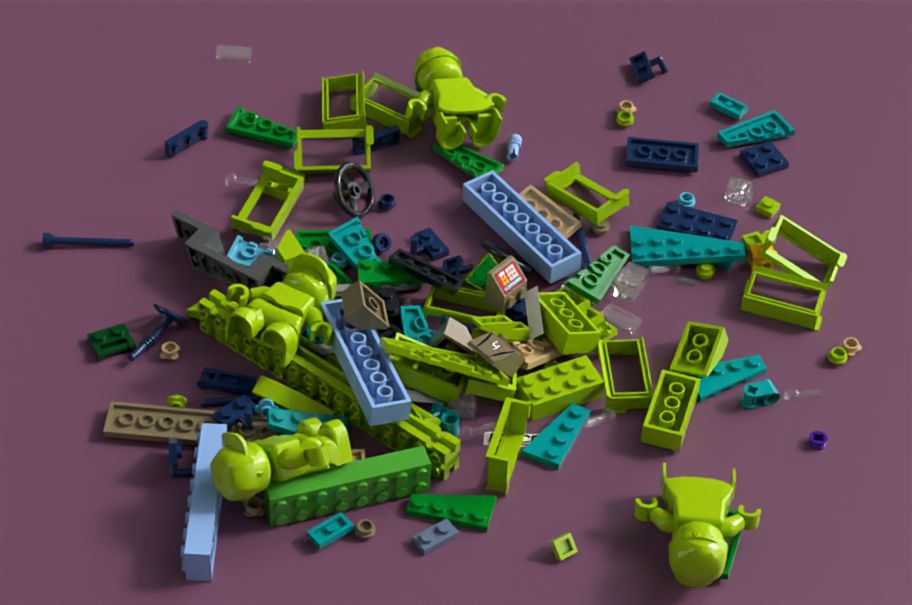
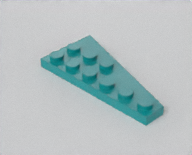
M630 225L632 267L745 261V248L742 242Z

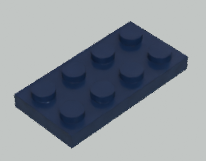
M628 137L626 166L697 172L699 143Z
M667 202L657 229L732 241L738 220Z

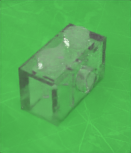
M628 262L625 267L620 269L619 275L614 276L612 280V295L633 303L647 285L650 269Z

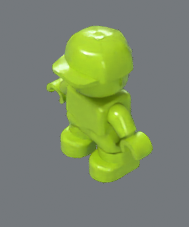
M432 47L420 53L416 58L412 72L416 91L420 93L417 99L409 101L405 118H410L412 113L419 114L420 119L424 120L426 110L429 108L433 117V123L437 128L436 138L444 150L455 149L463 143L467 132L462 124H467L470 127L468 135L474 146L482 148L492 144L497 138L503 120L498 111H504L506 98L498 93H491L488 96L482 90L474 87L467 77H463L461 61L452 52L441 47Z
M300 253L288 268L282 283L276 282L271 287L261 286L249 290L242 284L229 286L227 301L238 300L239 307L227 318L225 341L228 342L238 331H241L250 340L284 352L282 367L284 368L294 359L301 335L308 327L311 329L310 341L320 337L325 339V345L329 347L331 345L333 327L329 323L324 322L323 313L320 311V302L334 300L337 289L336 275L320 257L311 253Z
M312 417L300 421L297 425L296 433L293 435L271 436L249 442L245 441L238 433H222V448L212 459L210 470L215 488L225 499L229 501H246L255 494L265 490L271 480L284 481L306 473L330 468L329 463L340 466L353 461L347 430L340 420L334 419L321 423L318 418Z
M663 462L660 492L664 500L665 510L658 507V499L656 497L652 498L649 505L643 504L641 499L636 498L634 515L637 519L644 522L652 521L661 531L671 533L672 541L669 542V563L676 580L683 585L704 587L718 579L724 571L727 560L728 545L724 538L734 537L742 529L754 530L759 526L761 509H756L755 513L744 512L745 507L742 504L739 506L737 514L726 518L735 492L736 469L732 468L730 483L702 477L683 476L666 478V463Z

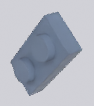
M446 518L412 536V542L423 555H426L458 538L459 532Z

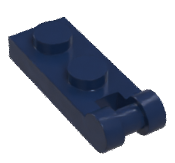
M200 120L166 140V155L171 158L200 140H207L209 138V132L207 131L208 122Z
M398 125L373 132L374 143L370 145V152L400 143V128ZM365 137L352 138V153L354 155L365 154Z
M205 367L201 373L202 377L197 382V386L201 389L211 388L239 395H251L256 384V377Z

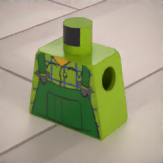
M490 253L485 254L463 279L465 284L476 291H486L488 272L498 265Z

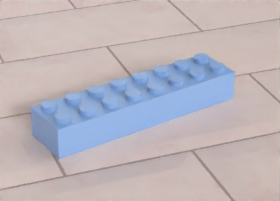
M493 170L463 184V201L550 284L581 269L582 253Z
M342 299L320 302V311L323 313L324 322L329 323L333 327L331 347L369 425L374 426L408 420L411 400L390 358L379 345L380 339L375 329L358 330L352 324L349 325L344 319Z
M202 423L201 432L197 431V444L199 445L195 447L194 459L196 463H193L192 475L195 476L194 479L190 480V492H192L188 496V508L190 509L189 512H186L185 524L188 525L183 531V541L186 542L181 546V558H183L182 571L186 573V580L212 581L222 495L214 486L210 463L222 448L221 435L227 432V424Z

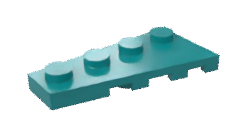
M420 305L400 306L399 312L403 335L428 345L431 335Z
M572 403L522 449L521 456L559 469L588 420L591 410Z
M268 408L267 429L293 435L296 433V428L300 421L315 417L321 423L338 419L344 424L348 433V419L343 416Z

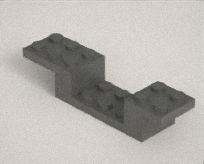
M177 210L171 214L178 240L185 244L192 269L227 287L233 284H242L248 290L261 286L271 287L276 282L282 283L290 265L276 260L273 256L261 253L247 268L244 264H239L230 257L225 256L220 233L216 228L209 227L202 221L195 220L188 214Z

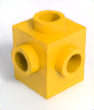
M764 244L749 246L747 259L752 271L754 265L774 269V263L759 255ZM771 245L769 249L777 253V251L774 250L773 246Z

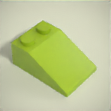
M688 321L670 366V371L708 377L722 358L729 341L725 327Z

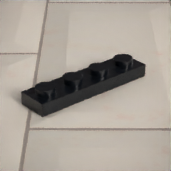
M400 248L389 257V264L452 296L463 287V280Z

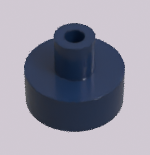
M385 233L374 235L372 245L375 251L386 252L390 249L391 239L389 235Z

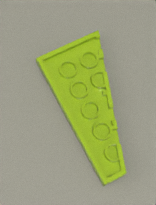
M381 337L379 342L384 352L389 355H401L408 359H415L445 368L446 371L451 373L459 372L504 386H508L510 378L483 357Z

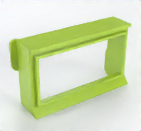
M363 70L359 74L325 79L322 77V123L324 130L366 128L364 92L366 81ZM347 89L356 90L357 114L329 118V92Z
M375 72L372 79L364 85L365 116L388 127L398 125L400 133L407 135L408 138H414L422 130L420 125L431 116L429 108L426 110L424 120L420 119L419 114H413L410 118L406 119L404 115L367 98L376 91L378 84L410 99H417L420 92ZM356 94L351 95V110L357 112Z
M368 125L365 129L300 130V127H297V150L294 152V168L299 173H336L340 167L302 166L301 139L365 137V165L360 166L367 172H370V145L374 143L373 127ZM349 169V170H346L345 172H356V171H355V170H352V169Z
M268 160L264 161L260 180L239 215L232 214L231 216L232 230L237 228L270 240L272 243L304 189L303 177L282 170V166ZM272 181L292 188L272 225L269 227L247 220L268 182Z
M575 162L562 172L555 171L544 179L547 197L597 226L625 205L630 207L629 189H623L617 194L612 193L580 174L579 162ZM576 181L609 201L599 208H595L564 189Z
M780 215L771 226L772 228L759 255L789 274L819 281L769 249L778 234L828 266L823 283L828 284V288L833 283L838 268L844 266L847 255L839 252L785 216Z
M754 265L750 279L747 280L743 291L744 295L740 310L818 331L822 322L820 312L825 300L828 284ZM756 276L820 292L815 310L750 294Z
M432 286L426 298L424 308H422L425 320H427L428 315L437 317L445 315L456 321L473 325L475 324L471 322V317L478 316L432 307L434 299L497 312L496 316L505 315L506 312L505 310L502 313L484 303L485 292L463 287L452 296Z
M474 328L471 337L475 339L489 332L480 328ZM509 340L508 344L511 346L512 342L517 341ZM517 371L512 377L506 374L510 378L508 386L466 375L464 396L473 394L499 401H505L506 397L514 398L517 389Z
M643 337L631 340L600 339L595 354L599 355L606 395L605 413L624 414L627 409H649L654 392ZM608 354L639 356L645 392L615 393Z
M506 397L485 455L488 459L487 485L485 489L507 495L509 481L525 437L531 401L526 402ZM504 426H505V430H504V433H503V436H502L500 445H499L498 450H497V453H496V455H495V452H496V449H497V446H498L500 437H501V435H502V432H503V429H504Z

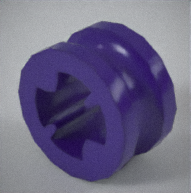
M821 431L812 432L809 437V446L814 450H823L827 445V435Z

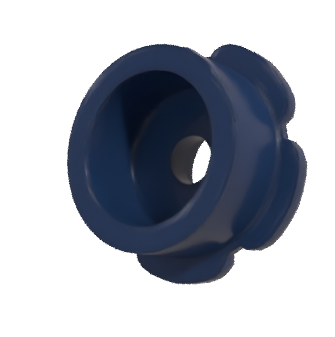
M383 194L380 196L378 205L384 210H390L396 206L395 198L392 194Z

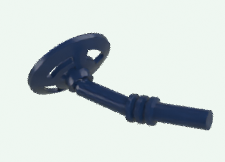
M154 303V308L162 315V322L151 335L146 336L140 342V345L128 355V359L133 362L145 350L148 351L152 348L159 336L173 321L188 323L189 320Z

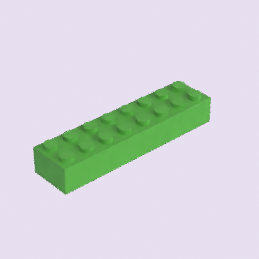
M423 445L348 462L340 466H331L325 470L306 473L284 481L271 480L268 487L264 490V509L270 527L429 491L431 462Z

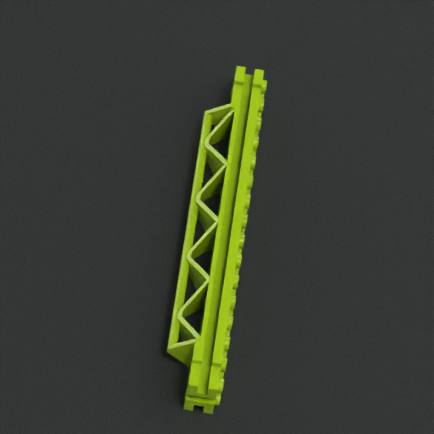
M215 289L209 293V300L202 298L199 301L200 329L204 333H208L211 336L214 334L217 341L229 346L233 351L245 356L249 361H253L263 370L269 371L278 379L288 383L292 388L297 387V390L334 411L337 416L347 417L353 426L365 431L369 436L381 441L385 446L395 451H401L424 445L431 462V474L445 481L449 477V470L455 471L459 467L460 456L457 453L460 451L461 440L448 432L446 434L441 432L439 427L441 420L411 402L408 420L370 426L335 355L332 353L322 355L309 347L317 344L301 335L294 359L284 368L282 367L284 352L250 340L241 331H238L228 342L225 341L226 321L228 316L239 307L237 302L227 301L226 296Z

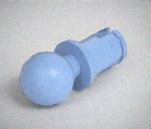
M512 134L508 138L507 159L510 161L512 156V162L517 161L518 153L521 150L522 138L518 134Z

